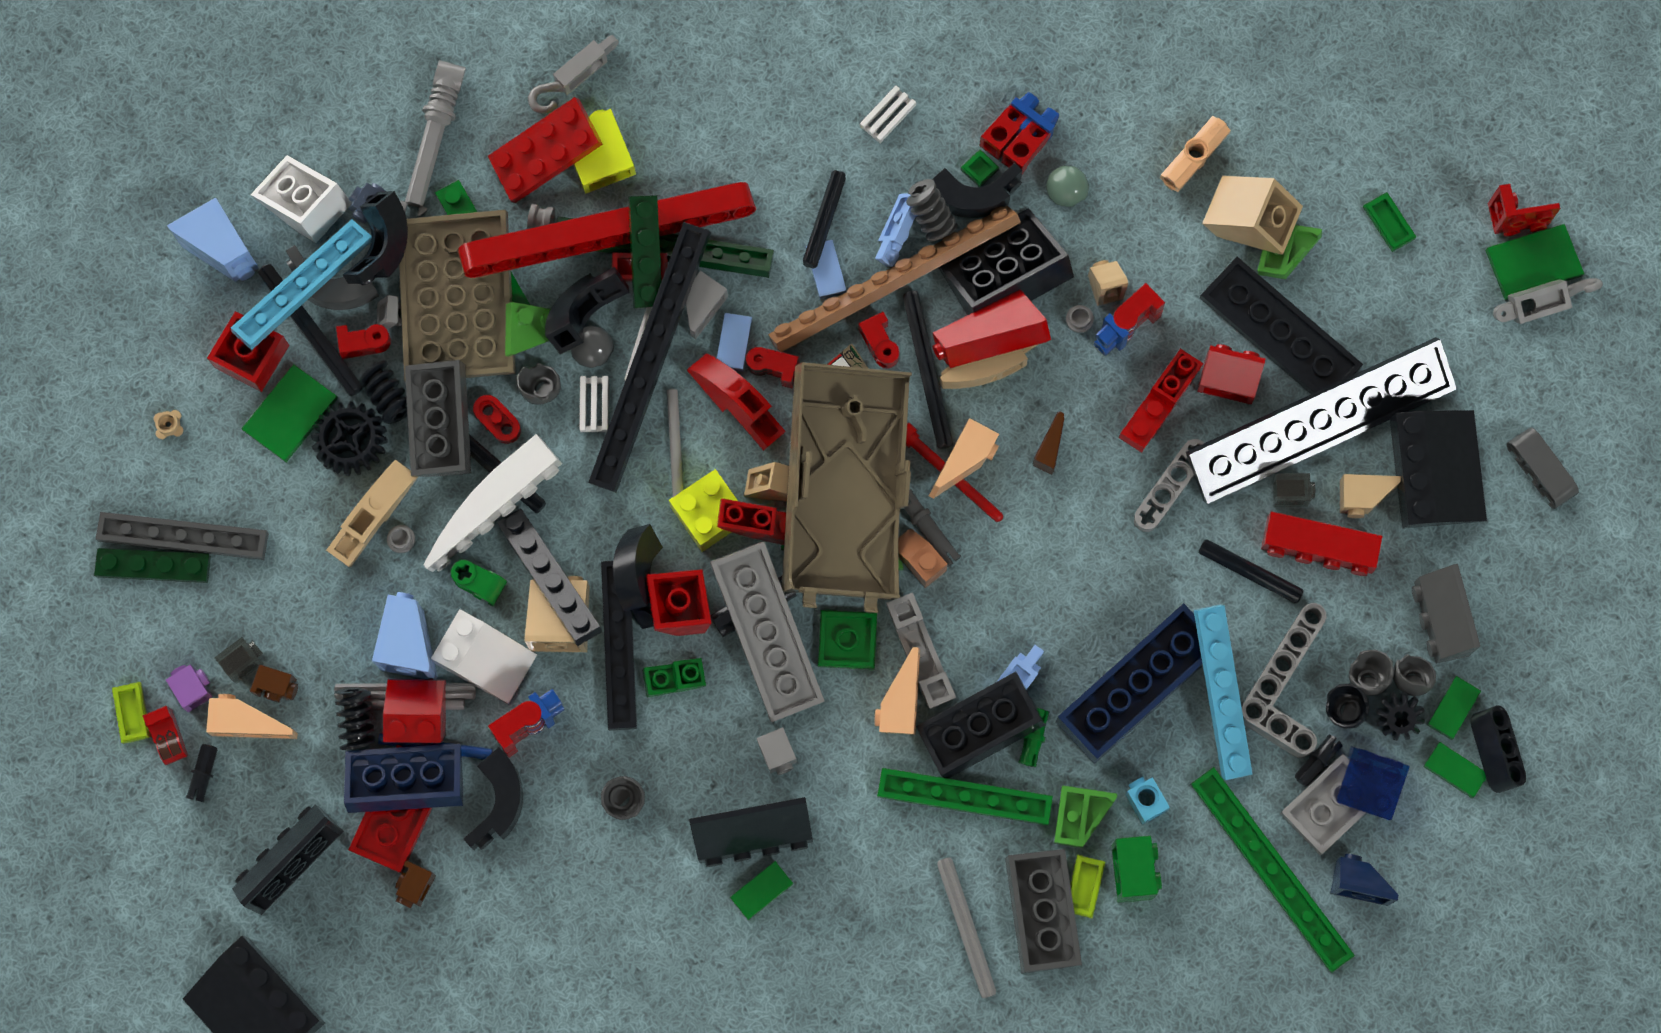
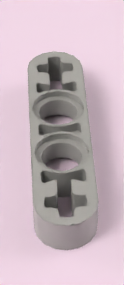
M1192 439L1185 443L1139 506L1134 515V523L1139 530L1143 532L1153 531L1194 476L1193 471L1187 463L1179 459L1182 458L1186 461L1188 458L1186 455V451H1189L1188 448L1193 449L1196 446L1204 444L1203 441ZM1175 468L1183 469L1187 474L1186 479L1181 482L1175 481L1171 477V471ZM1158 490H1166L1170 494L1171 500L1168 503L1161 504L1155 499V493ZM1151 502L1157 508L1151 518L1154 523L1147 522L1144 525L1141 523L1142 517L1140 514L1146 515L1150 511L1152 506L1147 503Z

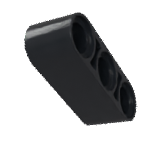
M1496 705L1473 714L1470 720L1471 728L1489 787L1496 793H1502L1524 785L1526 782V772L1507 711L1502 706Z

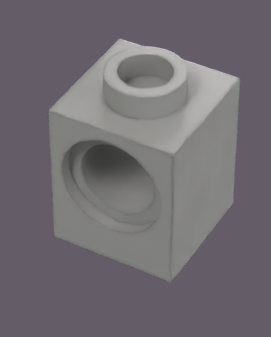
M783 727L756 738L770 774L777 772V775H782L794 769L792 764L797 763V760Z

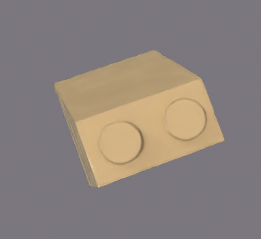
M1222 176L1202 224L1215 236L1222 239L1283 254L1303 206L1274 178Z
M568 576L567 578L589 609L590 586L588 581L583 580V577ZM530 580L525 628V643L529 650L532 652H587L588 641L579 646L575 644L534 580Z

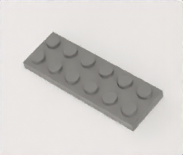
M762 541L711 561V567L770 721H777L825 702L765 542Z

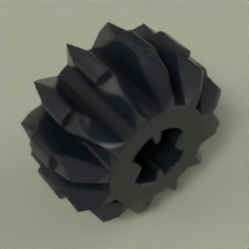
M1395 692L1390 693L1392 701L1389 702L1382 698L1381 703L1385 708H1376V714L1381 716L1376 720L1377 726H1384L1382 733L1385 736L1392 732L1393 740L1397 741L1400 733H1403L1405 740H1409V731L1412 730L1415 734L1420 732L1415 724L1421 725L1425 723V719L1419 716L1425 710L1423 706H1417L1419 702L1417 697L1414 696L1408 700L1407 692H1402L1400 699H1398ZM1399 711L1401 714L1404 711L1406 716L1402 721L1400 718L1396 721L1395 714Z

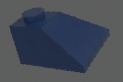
M1345 854L1344 857H1339L1336 860L1330 894L1389 906L1398 901V893L1370 863L1363 862L1361 856Z

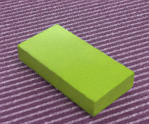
M135 682L113 687L112 693L121 743L125 744L151 738L149 728L143 719V715L147 714L142 683Z
M1077 855L1070 883L1075 915L1093 918L1105 861Z

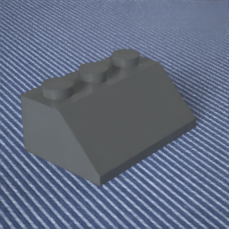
M1453 564L1418 577L1414 582L1415 586H1412V595L1416 603L1419 602L1422 613L1419 614V621L1422 629H1427L1429 640L1426 642L1429 656L1435 658L1436 664L1469 657L1480 647V642L1458 564Z

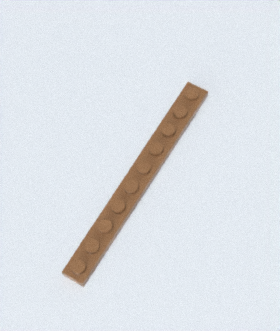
M1007 205L1005 207H998L990 215L971 221L966 228L953 232L944 237L942 241L923 247L918 254L899 260L892 268L875 273L868 281L851 286L842 295L827 299L818 308L807 310L792 322L777 326L768 336L778 351L783 352L1021 223L1019 216Z

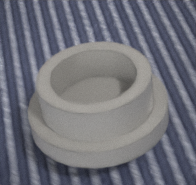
M1083 305L1072 307L1066 315L1067 326L1077 333L1088 331L1094 321L1092 311Z
M405 525L393 527L387 535L388 546L396 553L410 551L416 540L414 532Z

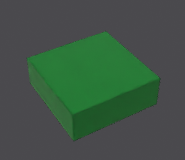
M980 149L961 166V171L978 187H981L999 171V167Z

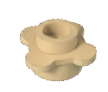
M172 410L171 412L157 413L154 416L157 428L156 436L159 439L163 440L167 436L172 435L179 437L183 434L184 430L180 426L181 413L177 410ZM168 422L171 423L170 427H166Z

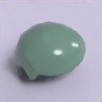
M1066 165L1055 169L1049 175L1046 184L1049 198L1055 204L1065 207H1073L1080 201L1085 200L1090 187L1086 175L1075 166Z

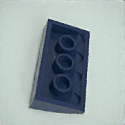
M461 744L345 751L344 805L347 812L357 813L463 806Z

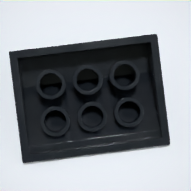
M1029 208L1018 213L1021 223L938 267L967 315L1020 289L1032 301L1074 278L1069 255Z
M1474 410L1396 413L1389 418L1396 476H1401V482L1397 489L1402 529L1487 521Z
M805 797L689 819L698 861L700 864L705 863L706 867L722 865V859L733 857L734 862L751 859V854L762 852L763 856L776 855L780 853V848L791 847V851L807 849L808 843L813 842Z
M316 804L312 808L308 806L297 817L299 821L292 828L288 827L277 837L278 842L271 850L267 848L256 858L258 863L250 871L246 869L236 878L235 882L237 884L232 890L237 899L245 908L262 915L344 830Z
M241 936L223 952L183 998L185 1003L212 1033H315L325 1024L322 1018L264 954L245 936Z

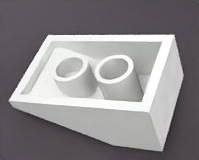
M288 155L251 194L254 199L298 233L315 243L320 240L352 204L337 183Z
M459 609L431 659L439 667L509 704L537 654L483 621Z

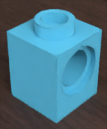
M1141 777L1128 785L1130 790L1126 792L1125 796L1142 825L1169 810L1170 807L1153 777L1145 781L1144 777ZM1139 793H1150L1153 797V804L1150 806L1141 804L1138 799Z

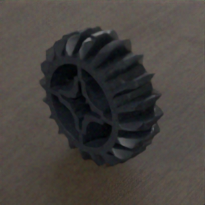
M350 401L348 407L345 408L343 403L339 402V410L334 411L332 407H328L330 415L326 417L320 414L319 418L323 424H314V429L319 433L311 435L312 440L317 442L312 446L314 452H319L316 456L318 461H324L323 466L327 470L333 467V472L337 475L343 469L345 476H350L352 468H354L357 475H361L360 467L363 465L368 471H371L372 468L369 461L372 460L375 463H379L380 459L375 454H385L386 450L381 445L388 443L387 437L383 436L387 429L381 425L383 422L382 418L375 416L376 412L373 408L366 411V406L363 403L359 404L356 408L355 403ZM357 419L364 423L348 426L343 421ZM336 426L338 434L331 440L332 444L328 445L330 432ZM344 429L348 435H352L353 442L356 445L355 448L351 443L347 442L346 435L343 432ZM371 431L370 442L367 448L362 451L361 442L367 437V433ZM345 451H351L356 456L352 458H341L335 456L334 454H336L337 452L341 454Z

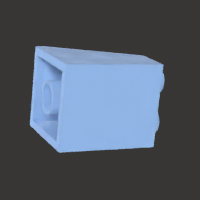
M216 198L167 225L184 249L234 282L239 279L244 281L251 278L255 270L259 268Z
M397 592L396 596L388 594L372 662L384 672L420 679L437 680L435 663L431 659L433 652L424 610L418 601L413 599L414 596L403 592Z

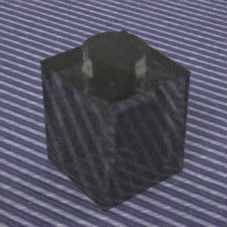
M1310 473L1276 474L1272 480L1274 507H1308L1311 499L1315 498V482H1310Z
M243 637L214 657L229 678L236 684L255 671L259 665L264 664L259 657L263 654L261 649L253 640L248 643Z

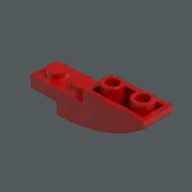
M1180 348L1118 438L1142 453L1173 411L1204 363Z
M706 353L687 369L688 373L722 412L728 409L763 451L786 432L768 411L772 407L771 404L747 380L719 359Z
M720 499L718 528L749 538L784 545L786 512L777 511V508Z

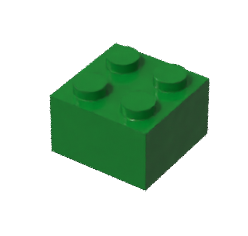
M1151 836L1115 839L1111 849L1117 903L1153 900L1158 895L1159 890L1162 889L1160 872H1155L1154 866L1155 860H1158L1157 843H1152Z

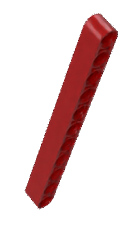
M738 182L658 200L659 237L680 232L683 222L704 227L752 215L756 211V206L748 183ZM629 207L467 242L458 248L464 275L468 278H477L630 243Z

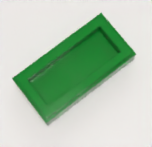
M1388 192L1363 206V209L1392 252L1416 239V235Z
M1456 676L1427 726L1453 740L1481 690Z
M1441 742L1436 745L1423 766L1470 798L1475 797L1486 779L1484 770Z
M775 861L730 898L749 921L789 889L793 882Z

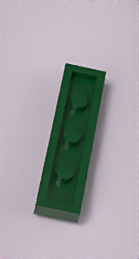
M657 195L628 196L633 308L653 307L661 285Z
M97 548L94 576L99 578L208 583L211 555L203 553Z

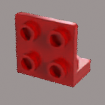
M1511 184L1499 185L1487 203L1494 234L1503 233L1504 236L1516 235L1520 233V230L1530 229L1531 232L1545 230L1561 209L1559 203L1517 209L1518 198L1517 194L1512 192Z

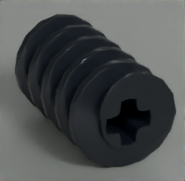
M384 360L367 369L360 377L359 384L365 388L364 392L366 395L371 397V403L377 406L376 410L378 414L382 415L383 422L392 424L408 416L406 407L407 396L400 398L404 394L405 389L403 387L395 389L399 384L398 378L389 380L394 372L392 369L383 371L388 365L387 361Z
M344 688L335 691L334 694L343 695L342 699L335 701V705L344 706V710L337 712L336 716L345 718V721L338 723L337 727L346 729V732L338 737L339 739L347 740V743L340 746V749L356 750L373 744L375 736L369 733L374 731V725L367 723L373 719V714L367 712L372 708V703L366 701V699L371 697V691L362 688Z

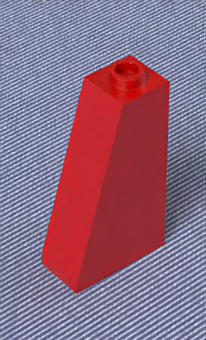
M1020 289L933 332L935 345L932 347L936 357L939 360L943 359L950 368L1042 344L1050 341L1051 336L1047 319Z

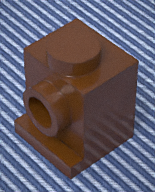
M259 665L250 692L257 697H261L262 692H264V698L278 703L281 698L294 700L298 691L297 679L291 674Z
M406 860L404 866L408 868L407 873L403 872L397 880L395 888L398 891L395 901L410 909L413 904L421 907L436 875Z

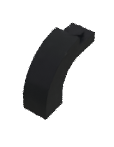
M1014 163L994 182L983 187H969L960 183L946 168L932 180L935 181L936 188L939 189L941 197L944 198L946 206L949 207L952 215L963 218H980L990 215L998 207L1009 205L1010 195L1007 191L1011 194L1018 189L1022 183L1020 180L1023 170Z
M395 191L377 192L360 206L371 229V245L365 257L343 274L348 284H361L363 286L371 283L375 278H389L401 263L407 246L408 226L403 206Z
M614 267L596 277L589 273L571 285L554 303L546 319L545 336L560 355L584 343V326L598 309L630 293L628 284L618 270Z
M651 524L627 530L616 547L613 561L614 585L621 607L624 612L632 610L642 629L654 627L646 576L651 574L653 559L663 548Z
M499 747L477 766L493 785L495 804L490 815L464 838V841L473 850L478 847L482 850L493 841L492 834L495 832L504 840L515 827L521 814L523 805L521 778L514 764Z

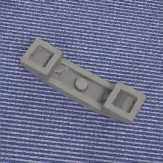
M913 592L886 603L906 657H908L913 647L920 648L918 685L929 709L955 699V693L935 651Z

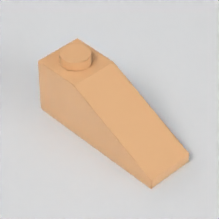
M969 418L929 497L934 499L981 468L986 459L992 460L999 445L995 444L999 433Z
M918 647L912 648L882 700L881 709L875 710V726H879V732L916 735L920 648Z
M218 694V698H209L206 732L211 736L297 739L298 733L293 729L236 699L235 695Z

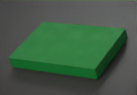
M1565 224L1497 244L1485 250L1504 300H1508V295L1558 279L1569 281L1584 275Z
M293 364L241 429L287 463L314 429V424L320 422V414L325 415L328 412V407H332L338 397Z

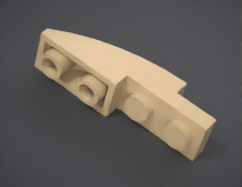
M1037 345L953 368L948 366L941 372L942 376L940 377L939 384L942 389H960L1000 380L1025 367L1028 360L1025 353Z
M394 460L341 525L342 529L326 551L348 567H351L382 523L386 522L418 477H412L410 469Z

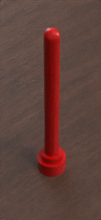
M908 423L906 446L915 449L941 473L946 462L919 439L918 430L911 423ZM965 479L955 484L961 492L995 522L1002 521L1003 513Z

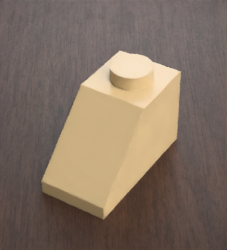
M1103 260L1093 264V267L1089 269L1088 277L1097 306L1123 300L1128 280L1118 262L1109 263L1108 260Z
M772 462L749 469L744 496L787 501L789 466Z
M1344 474L1340 479V513H1347L1349 518H1363L1365 514H1369L1399 485L1401 476Z

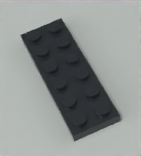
M1236 257L1200 295V299L1310 394L1356 374L1363 366V363L1239 257Z

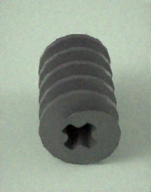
M925 179L911 186L908 191L910 196L907 198L906 203L912 207V214L917 215V223L922 224V232L927 233V241H936L952 234L957 229L958 224L955 223L954 216L951 214L949 207L946 206V202L941 197L939 189L936 188L935 181Z

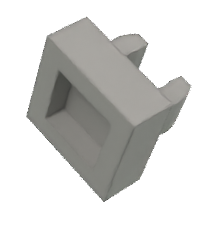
M387 295L377 303V324L384 326L387 330L394 325L402 326V318L398 316V311L401 312V303L398 304V297Z

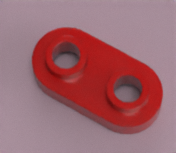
M483 395L475 401L473 412L477 420L499 442L510 444L519 438L521 426L518 420L496 397ZM486 407L493 408V412L490 415H485L483 411ZM505 426L512 427V431L509 434H503L502 429Z

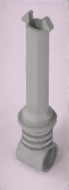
M442 60L438 62L432 85L434 88L431 89V95L429 96L430 101L422 109L427 121L405 202L400 201L404 212H406L407 205L419 207V217L427 211V208L423 207L445 127L456 119L454 107L456 106L457 94L460 92L466 67Z

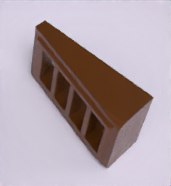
M1060 411L1059 413L1057 412L1032 463L1034 467L1051 475L1056 466L1065 419L1064 413Z

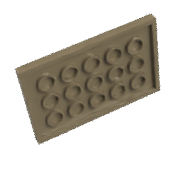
M506 210L407 219V246L402 261L399 264L404 381L406 382L405 366L454 360H460L465 364L466 378L516 374L515 355L505 356L506 304L512 302L511 270L477 278H468L464 275L458 254V248L467 242L509 233L508 212Z

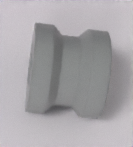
M532 204L528 214L527 229L552 224L555 218V208L547 207L544 209L540 208L537 204Z

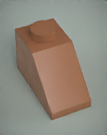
M910 528L898 538V557L924 588L928 587L947 571L948 564L927 540Z

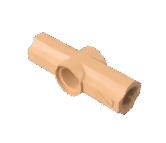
M1212 116L1195 137L1187 141L1184 149L1160 175L1164 185L1171 190L1179 192L1195 172L1204 166L1209 156L1231 131L1224 121ZM1195 150L1200 152L1202 156L1194 158L1189 152Z

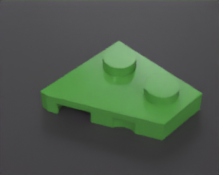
M1295 225L1283 254L1262 250L1257 270L1258 274L1286 279L1321 239L1322 229Z
M515 302L506 304L505 356L510 357L549 342L545 336V323L551 309Z
M1062 785L1054 844L1083 848L1116 800L1117 794Z

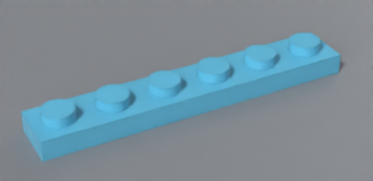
M351 219L231 327L232 333L251 350L255 348L369 245L372 236Z
M1225 605L1194 610L1221 777L1224 780L1252 775Z

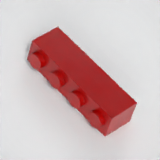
M1271 511L1267 517L1261 550H1266L1267 554L1272 557L1283 558L1284 555L1295 557V561L1299 563L1311 564L1312 561L1323 563V567L1327 569L1339 570L1340 567L1351 569V573L1354 575L1367 576L1368 573L1372 574L1377 568L1383 536Z

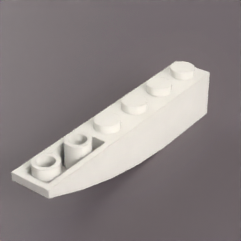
M537 434L497 466L471 492L438 537L423 564L426 569L434 572L435 570L441 571L451 563L450 558L457 552L462 553L473 544L472 539L478 534L484 535L494 526L493 522L501 515L505 517L516 508V502L522 497L524 499L530 497L538 489L537 485L544 479L549 480L559 472L558 467L562 465L561 461Z

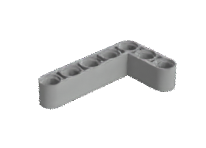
M1317 603L1307 604L1300 611L1241 705L1245 726L1297 758L1308 756L1316 748L1317 738L1311 730L1274 708L1273 705L1327 618L1326 611ZM1305 613H1314L1318 618V623H1308L1305 619ZM1299 636L1303 640L1304 646L1301 648L1294 647L1290 642V637ZM1278 659L1285 660L1289 665V670L1280 671L1276 667L1275 661ZM1270 683L1274 687V694H1264L1261 690V684ZM1246 707H1256L1259 710L1260 717L1257 719L1248 717ZM1271 722H1280L1284 727V733L1280 735L1275 734L1271 730ZM1297 737H1303L1308 741L1309 748L1307 750H1301L1296 746L1295 739Z

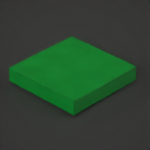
M821 610L818 667L875 670L877 613Z

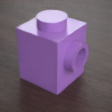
M182 665L173 670L171 677L166 679L180 705L187 712L205 703L209 698H213L206 686L210 681L202 669L196 670L192 665L187 667Z

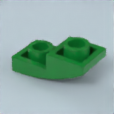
M702 658L674 661L672 664L645 667L642 670L647 698L706 686Z

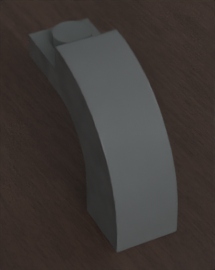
M295 245L286 250L290 257V260L286 263L292 272L305 261ZM343 276L337 279H330L308 301L326 309L348 310L369 303L379 297V294L372 282L363 286L361 284H348Z

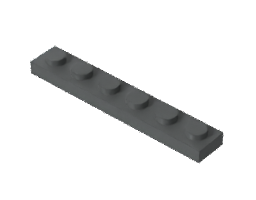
M100 512L96 540L106 543L264 560L269 533L267 530Z

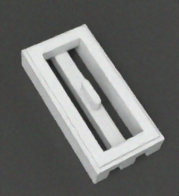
M895 86L860 123V127L881 143L916 106V101L909 99L905 92L902 93L900 88ZM895 96H897L898 99H897V100L888 108V110L872 125V127H869L868 125H869V124L879 115V113L895 98ZM905 102L907 105L878 134L876 131Z
M580 376V432H607L608 376H602V378H597V376H591V378ZM587 384H591V426H586ZM597 384H602V426H597Z

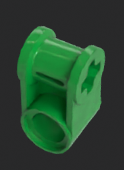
M459 560L451 569V577L459 588L472 594L479 600H486L490 606L495 605L508 582L496 573L485 570L467 560ZM469 569L468 571L471 577H464L463 580H461V577L458 573L460 571L466 572V570Z

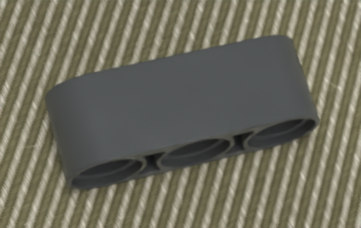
M1528 428L1507 442L1508 451H1512L1517 457L1515 460L1526 475L1530 474L1533 478L1531 482L1543 497H1547L1551 508L1556 509L1579 493L1578 486L1534 428Z

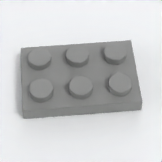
M1342 754L1280 814L1321 856L1370 810L1383 795Z

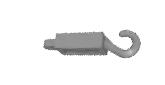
M613 35L608 36L599 45L593 40L553 74L555 82L538 85L530 91L528 102L531 109L540 114L553 111L557 107L555 101H552L548 106H540L537 103V96L546 92H564L566 95H569L608 62L606 55L616 48L619 41Z
M1589 278L1567 286L1566 281L1558 279L1508 295L1509 302L1496 306L1493 316L1500 322H1507L1513 319L1519 324L1572 308L1570 299L1572 296L1581 291L1586 293L1596 291L1603 286V282L1598 278ZM1531 298L1534 302L1533 310L1523 313L1521 301Z

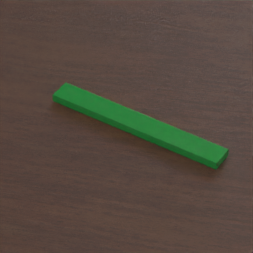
M1214 767L1190 784L1329 972H1334L1355 956L1216 769Z

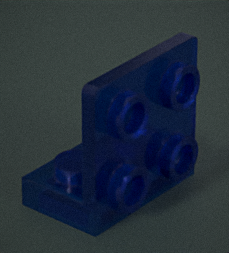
M1351 745L1348 753L1350 759L1336 802L1387 820H1392L1410 766Z

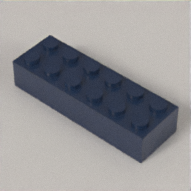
M1183 603L1057 717V725L1094 764L1203 666L1194 613Z

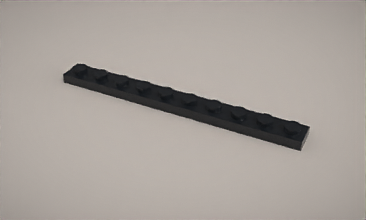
M683 222L588 483L617 493L709 241L711 232L707 229Z

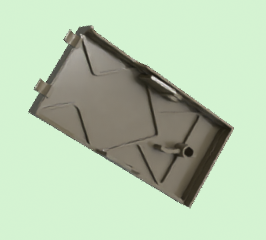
M801 362L795 366L782 590L783 592L803 593V607L817 608L816 594L864 598L865 612L878 613V599L894 600L900 598L898 532L900 509L908 506L911 477L910 461L905 460L911 372Z

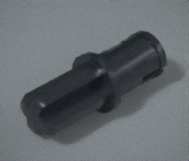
M1328 734L1316 751L1309 754V759L1295 774V778L1300 784L1308 786L1322 769L1328 768L1327 763L1343 747L1340 741L1334 743L1337 739L1336 737Z
M208 744L201 745L195 768L191 770L193 775L186 798L194 800L196 790L199 789L196 801L204 802L210 777L213 778L214 776L211 775L218 751L217 747Z

